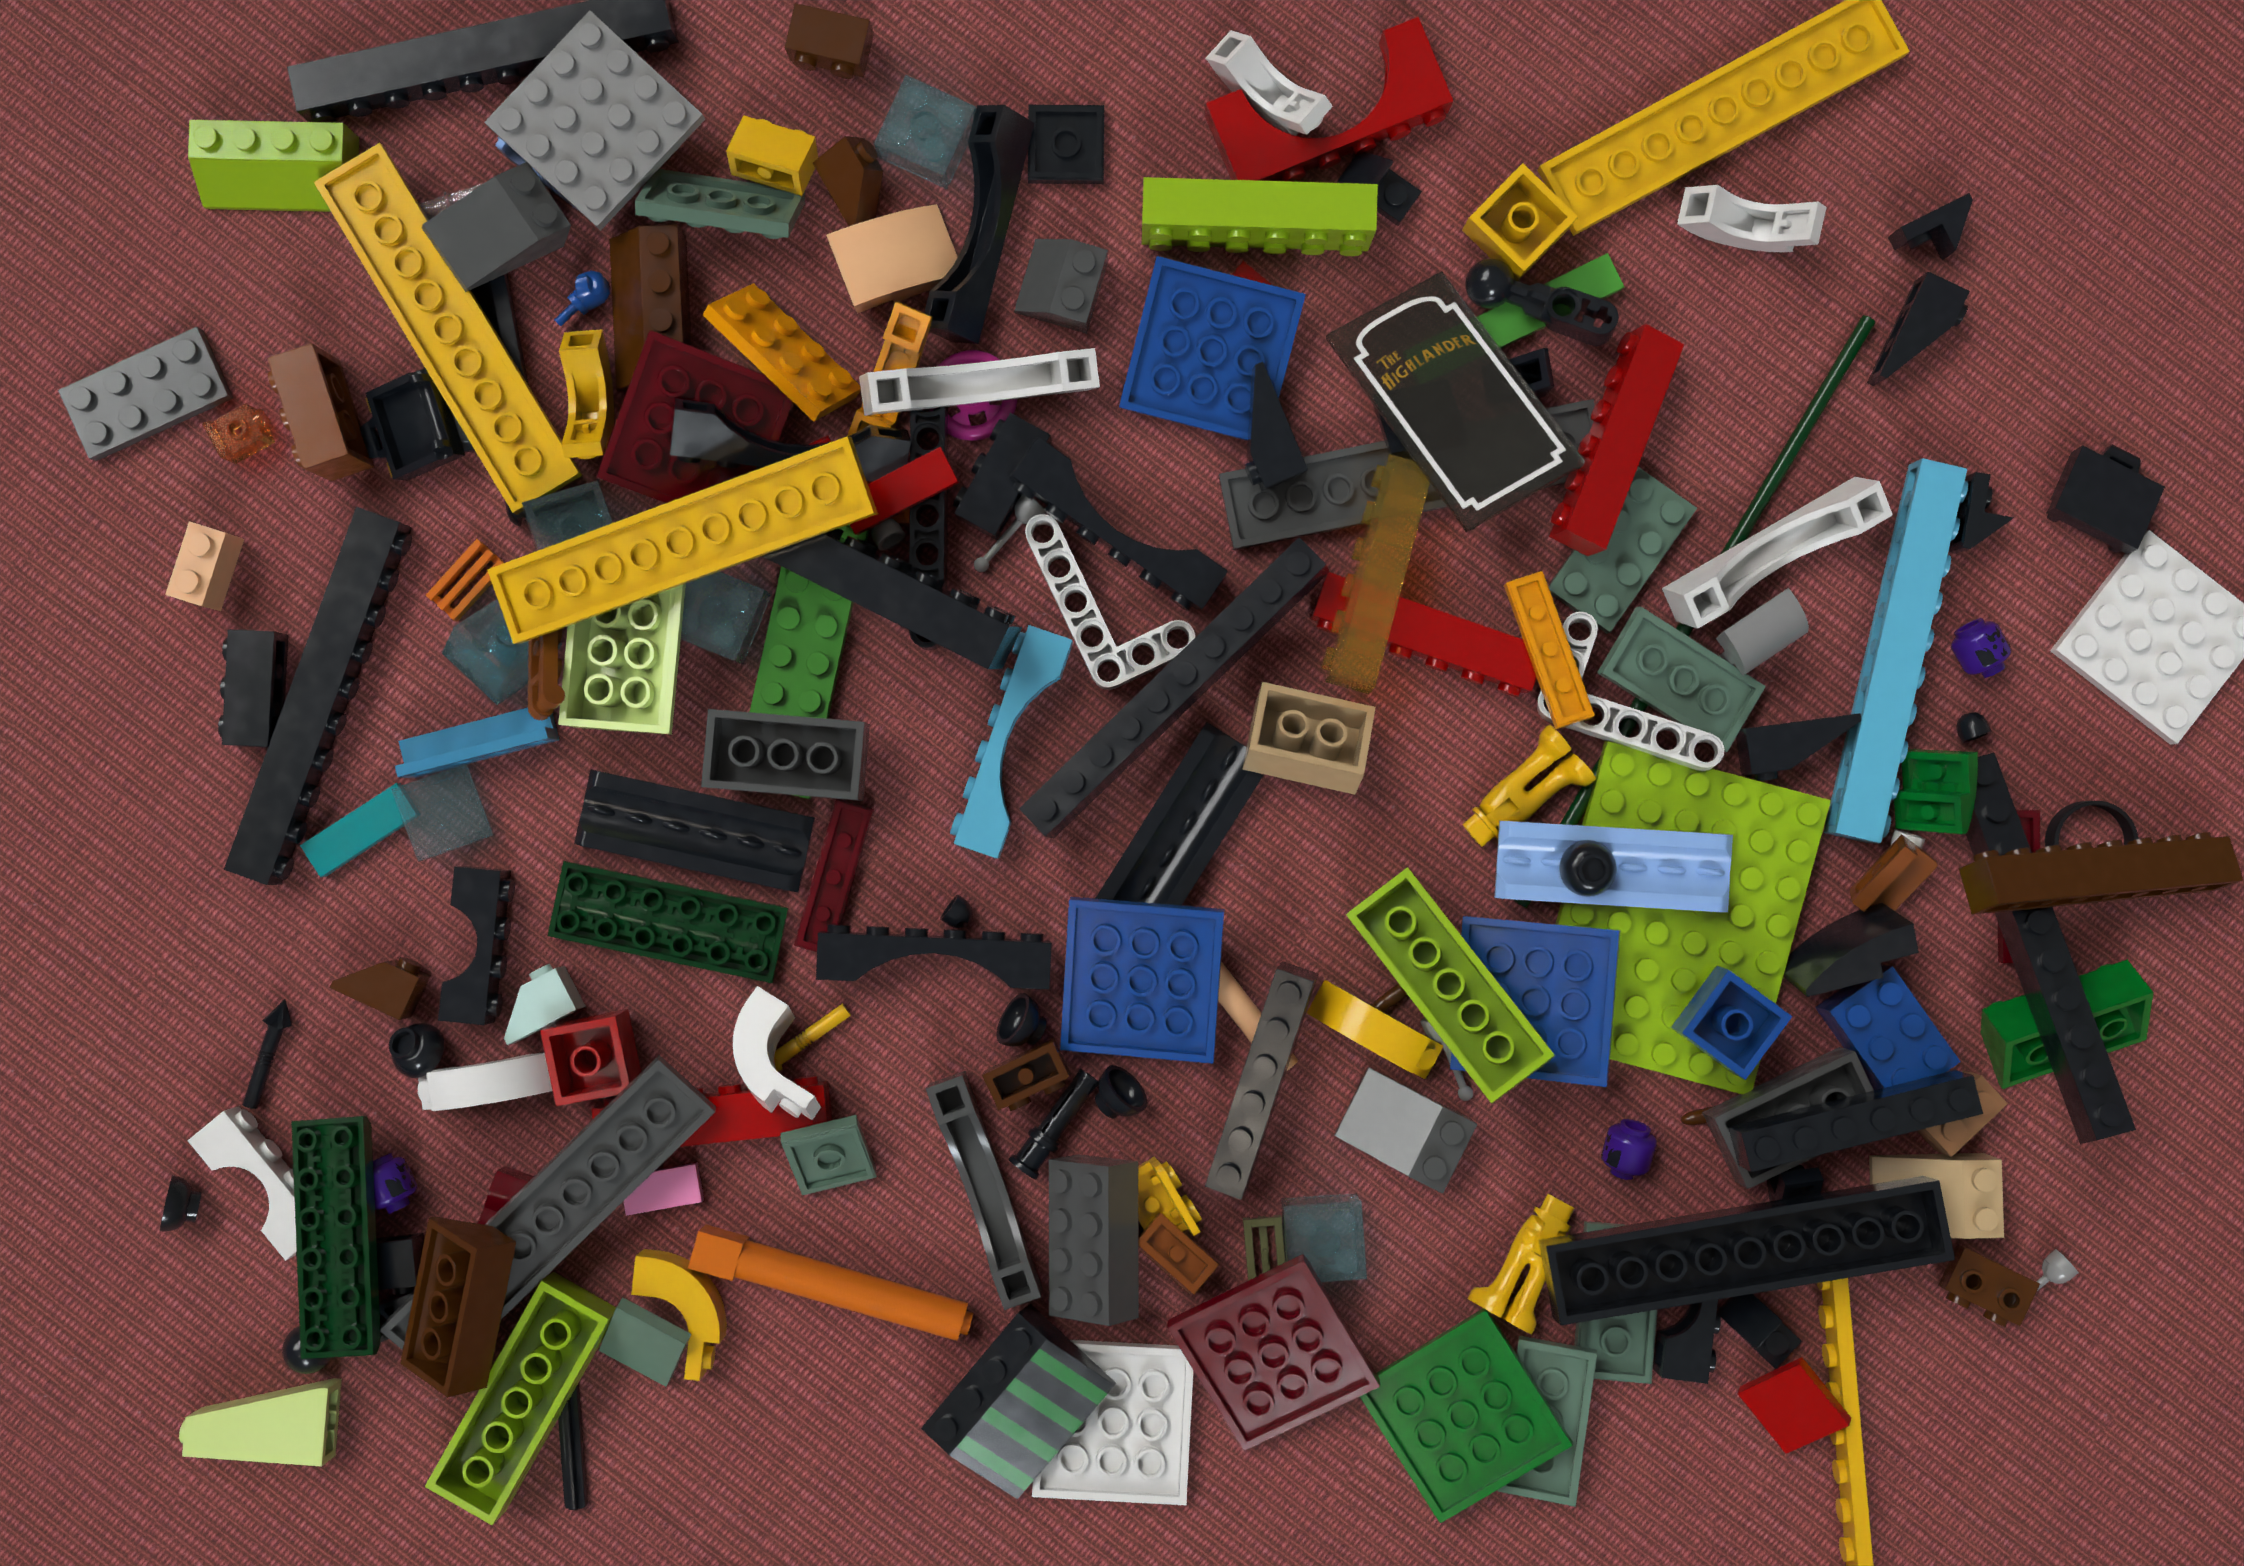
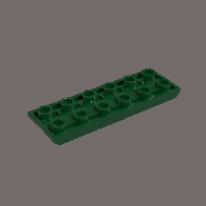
M563 861L547 936L773 983L789 908Z
M367 1116L291 1121L301 1359L375 1355L381 1344L371 1122Z

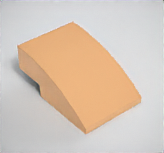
M937 204L884 215L826 235L857 314L891 300L894 303L931 290L945 277L958 258Z

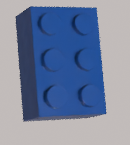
M1881 964L1883 978L1844 987L1815 1007L1843 1048L1855 1051L1873 1090L1945 1073L1961 1062L1893 966Z

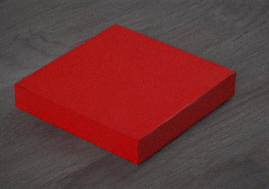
M1803 1357L1740 1386L1737 1393L1785 1454L1848 1427L1851 1422L1850 1415Z

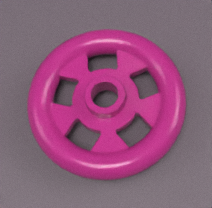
M966 350L947 357L938 366L980 363L1000 359L987 352ZM1017 399L1002 400L1001 406L990 405V402L956 405L961 411L952 417L948 414V434L968 441L989 438L1000 419L1006 421L1010 413L1014 414ZM929 408V411H933L936 408ZM984 411L987 422L971 426L969 414L975 415Z

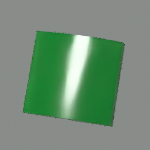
M1908 749L1906 758L1902 762L1903 789L1898 791L1894 799L1896 829L1966 834L1970 826L1976 798L1978 752Z

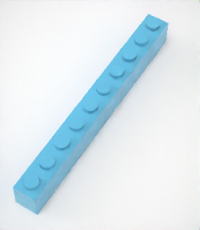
M1924 458L1908 466L1851 714L1860 713L1861 722L1847 730L1824 833L1865 843H1881L1882 837H1886L1889 832L1891 817L1888 815L1891 800H1894L1898 794L1900 785L1899 778H1896L1899 764L1905 760L1908 752V742L1905 741L1908 726L1914 722L1917 712V705L1914 704L1915 694L1925 678V667L1922 666L1925 652L1930 649L1934 639V630L1931 629L1932 620L1942 604L1943 594L1939 592L1942 577L1947 575L1951 565V556L1948 555L1950 542L1956 537L1960 526V519L1956 518L1959 503L1964 501L1968 491V481H1965L1966 468Z

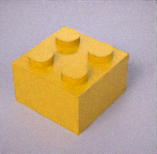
M1522 163L1468 218L1462 231L1491 259H1498L1506 263L1512 270L1514 279L1518 281L1570 229L1578 216Z

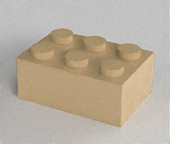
M1262 682L1255 702L1242 769L1355 795L1365 773L1376 707Z

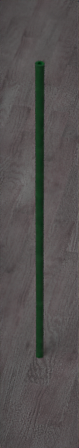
M1863 315L1721 554L1749 537L1876 322L1871 317ZM1679 623L1676 629L1689 637L1694 627ZM1635 697L1629 707L1644 712L1648 705ZM1631 718L1622 719L1618 726L1620 733L1625 737H1630L1637 722ZM1600 757L1598 758L1597 762L1591 770L1595 777ZM1594 781L1586 787H1581L1560 824H1578L1588 806ZM1514 900L1515 903L1526 909L1531 903L1529 900Z

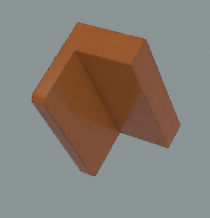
M1901 834L1849 889L1851 901L1863 912L1868 907L1879 903H1884L1895 911L1937 868V861Z
M1158 1213L1138 1236V1250L1186 1293L1194 1295L1219 1265L1162 1213Z

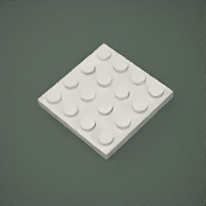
M2147 530L2138 550L2130 554L2125 553L2050 651L2170 745L2178 744L2244 659V603L2153 532Z
M1071 1340L1113 1379L1116 1385L1033 1481L1032 1497L1186 1505L1193 1369L1179 1346Z

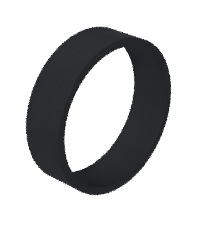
M2080 801L2065 806L2052 818L2045 835V847L2059 845L2060 831L2066 819L2076 810L2089 805L2106 810L2117 820L2123 832L2124 845L2139 839L2132 819L2118 806L2105 801Z

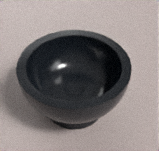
M1583 840L1574 843L1564 852L1560 861L1559 871L1564 885L1571 892L1580 896L1590 897L1605 892L1612 885L1616 876L1617 866L1613 854L1606 846L1596 841Z
M1018 994L1004 1010L996 1033L997 1041L1000 1044L1010 1047L1021 1046L1025 1043L1034 1045L1044 1034L1047 1024L1046 1018L1040 1015L1037 1003L1028 994Z
M424 1023L398 1029L389 1041V1051L394 1066L400 1073L409 1078H420L425 1076L427 1072H431L440 1062L444 1052V1038L440 1030Z
M1116 1065L1109 1066L1103 1072L1099 1080V1093L1095 1095V1102L1104 1115L1115 1119L1119 1115L1125 1117L1134 1116L1146 1109L1148 1102L1145 1091L1131 1073Z
M176 1175L171 1177L160 1225V1231L162 1232L176 1230L183 1226L185 1222H196L202 1192L192 1191L191 1184L182 1177Z

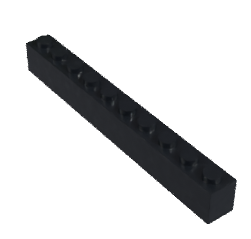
M588 0L288 66L287 69L296 111L308 122L333 123L336 120L335 118L347 115L364 117L372 114L375 109L384 107L400 109L407 107L411 101L420 99L429 101L441 100L448 93L477 92L482 90L484 85L499 82L505 85L517 83L521 80V77L528 76L589 10L635 52L644 50L650 52L664 51L669 48V45L679 43L670 0Z
M356 507L224 870L265 885H280L291 874L294 866L293 852L296 844H299L306 834L307 823L305 819L309 809L316 804L319 798L320 787L318 784L322 773L327 771L332 763L334 753L331 748L335 737L340 735L345 727L347 716L344 713L349 700L355 697L359 689L360 680L357 677L362 664H365L371 656L373 644L370 641L375 628H378L384 620L386 614L384 603L388 592L393 591L398 582L399 572L397 568L401 557L405 556L410 549L412 543L410 532L412 527Z
M1299 537L1019 808L1045 837L1054 839L1329 573L1327 564Z
M1995 753L1978 757L1976 798L1970 826L1966 833L1973 855L1998 850L1999 855L2002 856L2011 850L2030 848ZM2053 907L1995 912L2079 1143L2097 1141L2136 1130Z

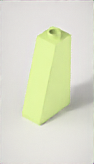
M333 1378L201 1407L185 1417L180 1427L179 1440L183 1443L182 1457L322 1467L336 1456L342 1379Z

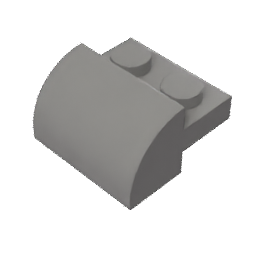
M1787 588L1723 631L1716 638L1725 650L1719 657L1731 665L1735 664L1743 676L1808 633L1809 625L1806 615L1791 590Z

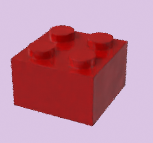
M628 1009L556 1022L540 1030L556 1106L618 1095L641 1073Z

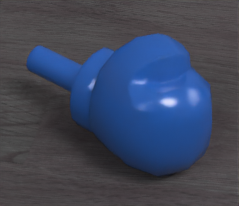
M590 270L576 277L575 290L567 297L571 304L554 319L559 326H562L578 310L585 316L589 310L605 303L610 295V286L604 275Z

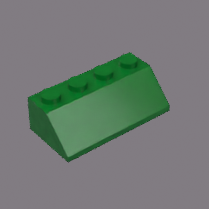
M2128 959L2115 964L2103 965L2095 971L2079 976L2107 1053L2147 1039L2154 992ZM2025 994L2007 1001L1992 1003L1982 1009L1980 1033L1998 1084L2002 1089L2053 1072Z

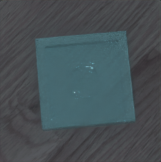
M467 764L391 789L418 862L494 836Z

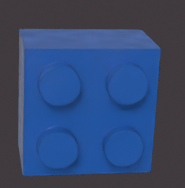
M1716 966L1671 1028L1730 1072L1746 1080L1793 1016L1730 970Z

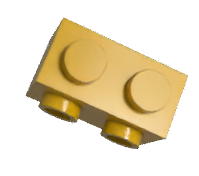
M743 115L726 150L731 175L800 196L803 195L815 170L813 162L818 159L815 136L809 135L802 130L788 129L772 124L765 119H755Z

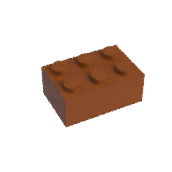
M312 343L268 357L271 371L267 374L268 380L274 392L280 396L283 408L279 410L280 417L286 429L291 430L295 442L291 449L296 463L303 467V469L329 481L374 468L373 461L369 459L361 435V424L340 360Z

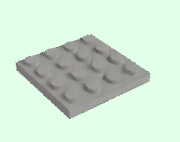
M589 10L484 123L601 231L701 125L705 118L698 109Z

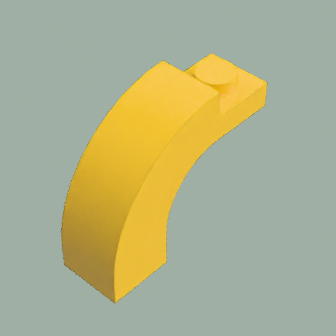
M603 329L564 332L559 354L568 392V421L561 446L564 458L578 457L580 459H591L604 455L614 428L613 385Z
M1324 980L1306 1012L1347 1038L1423 1079H1426L1443 1049V1045L1327 980Z
M643 1249L635 1256L631 1295L666 1300L681 1312L687 1323L688 1332L691 1334L688 1341L684 1379L700 1381L707 1372V1369L712 1370L716 1349L710 1343L720 1344L726 1336V1313L721 1296L714 1283L705 1273L688 1269L690 1262L688 1259L670 1252Z

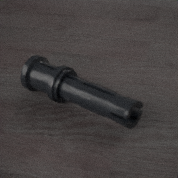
M1080 1068L1039 1127L1034 1126V1128L1028 1131L1029 1138L1017 1155L1012 1154L1008 1160L1023 1173L1036 1180L1039 1176V1168L1051 1152L1056 1153L1059 1145L1058 1139L1077 1115L1090 1094L1099 1085V1081Z

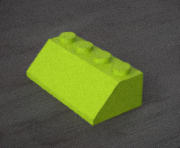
M189 120L188 159L202 205L205 209L331 212L315 186L314 181L359 155V137L344 123Z

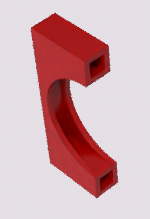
M1419 17L1382 32L1379 42L1385 71L1382 96L1375 108L1365 119L1343 133L1324 138H1306L1283 132L1265 121L1253 109L1242 89L1207 102L1204 116L1231 180H1284L1296 182L1306 175L1305 171L1318 166L1321 170L1330 168L1341 161L1340 157L1354 152L1355 155H1360L1363 152L1367 153L1376 147V142L1386 138H1390V141H1396L1410 134L1413 127L1423 123L1426 127H1430L1443 121L1451 108L1453 98Z

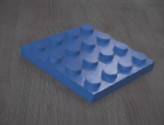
M1157 256L1119 408L1248 441L1252 369L1255 364L1263 361L1279 399L1306 294Z
M1070 897L1060 1050L1213 1064L1225 909Z
M1463 916L1461 936L1555 1054L1553 1059L1527 1078L1607 1087L1620 930ZM1451 1052L1450 1070L1466 1071Z

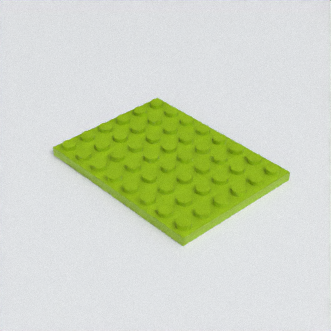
M1604 741L1596 780L1594 781L1582 823L1583 826L1733 835L1728 912L1561 902L1556 925L1620 930L1611 1060L1742 1095L1753 1090L1760 1061L1745 1080L1730 1072L1673 1030L1671 1026L1716 966L1730 970L1776 1004L1831 800L1715 769L1706 771L1694 770L1625 745Z

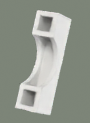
M239 1106L225 1110L192 1136L188 1142L211 1170L223 1167H239L253 1173L262 1182L269 1198V1212L261 1231L286 1261L296 1256L297 1252L293 1169H290L281 1158L282 1152L273 1141L265 1139L257 1129L258 1123L251 1113L241 1109Z

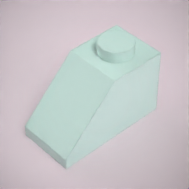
M550 964L531 972L529 974L531 981L520 986L504 1036L507 1045L519 1042L586 1007L565 966L553 969Z

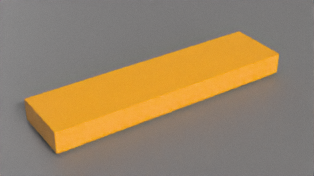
M1543 571L1506 582L1504 588L1555 730L1593 718L1595 714Z

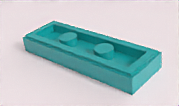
M395 783L301 844L300 847L320 878L326 877L421 816L402 784Z

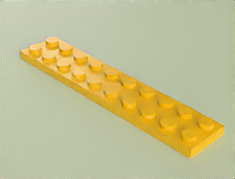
M1845 0L1541 164L1537 171L1544 184L1578 216L1570 227V231L1574 236L1902 59L1910 50L1882 0Z
M378 143L314 181L315 186L512 513L519 514L581 477L582 474L572 458H564L561 446L562 440L471 290L464 291L423 231L422 225L428 221V218L386 148L381 143Z
M847 436L487 569L512 642L513 644H520L878 513L852 437Z

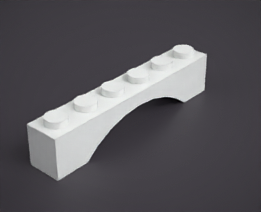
M1095 348L980 363L867 372L859 376L864 416L1080 392L1100 387Z
M1853 477L1663 587L1662 590L1676 622L1698 629L1731 610L1737 600L1751 587L1780 567L1821 547L1862 534L1891 517L1893 514L1881 483L1876 480Z

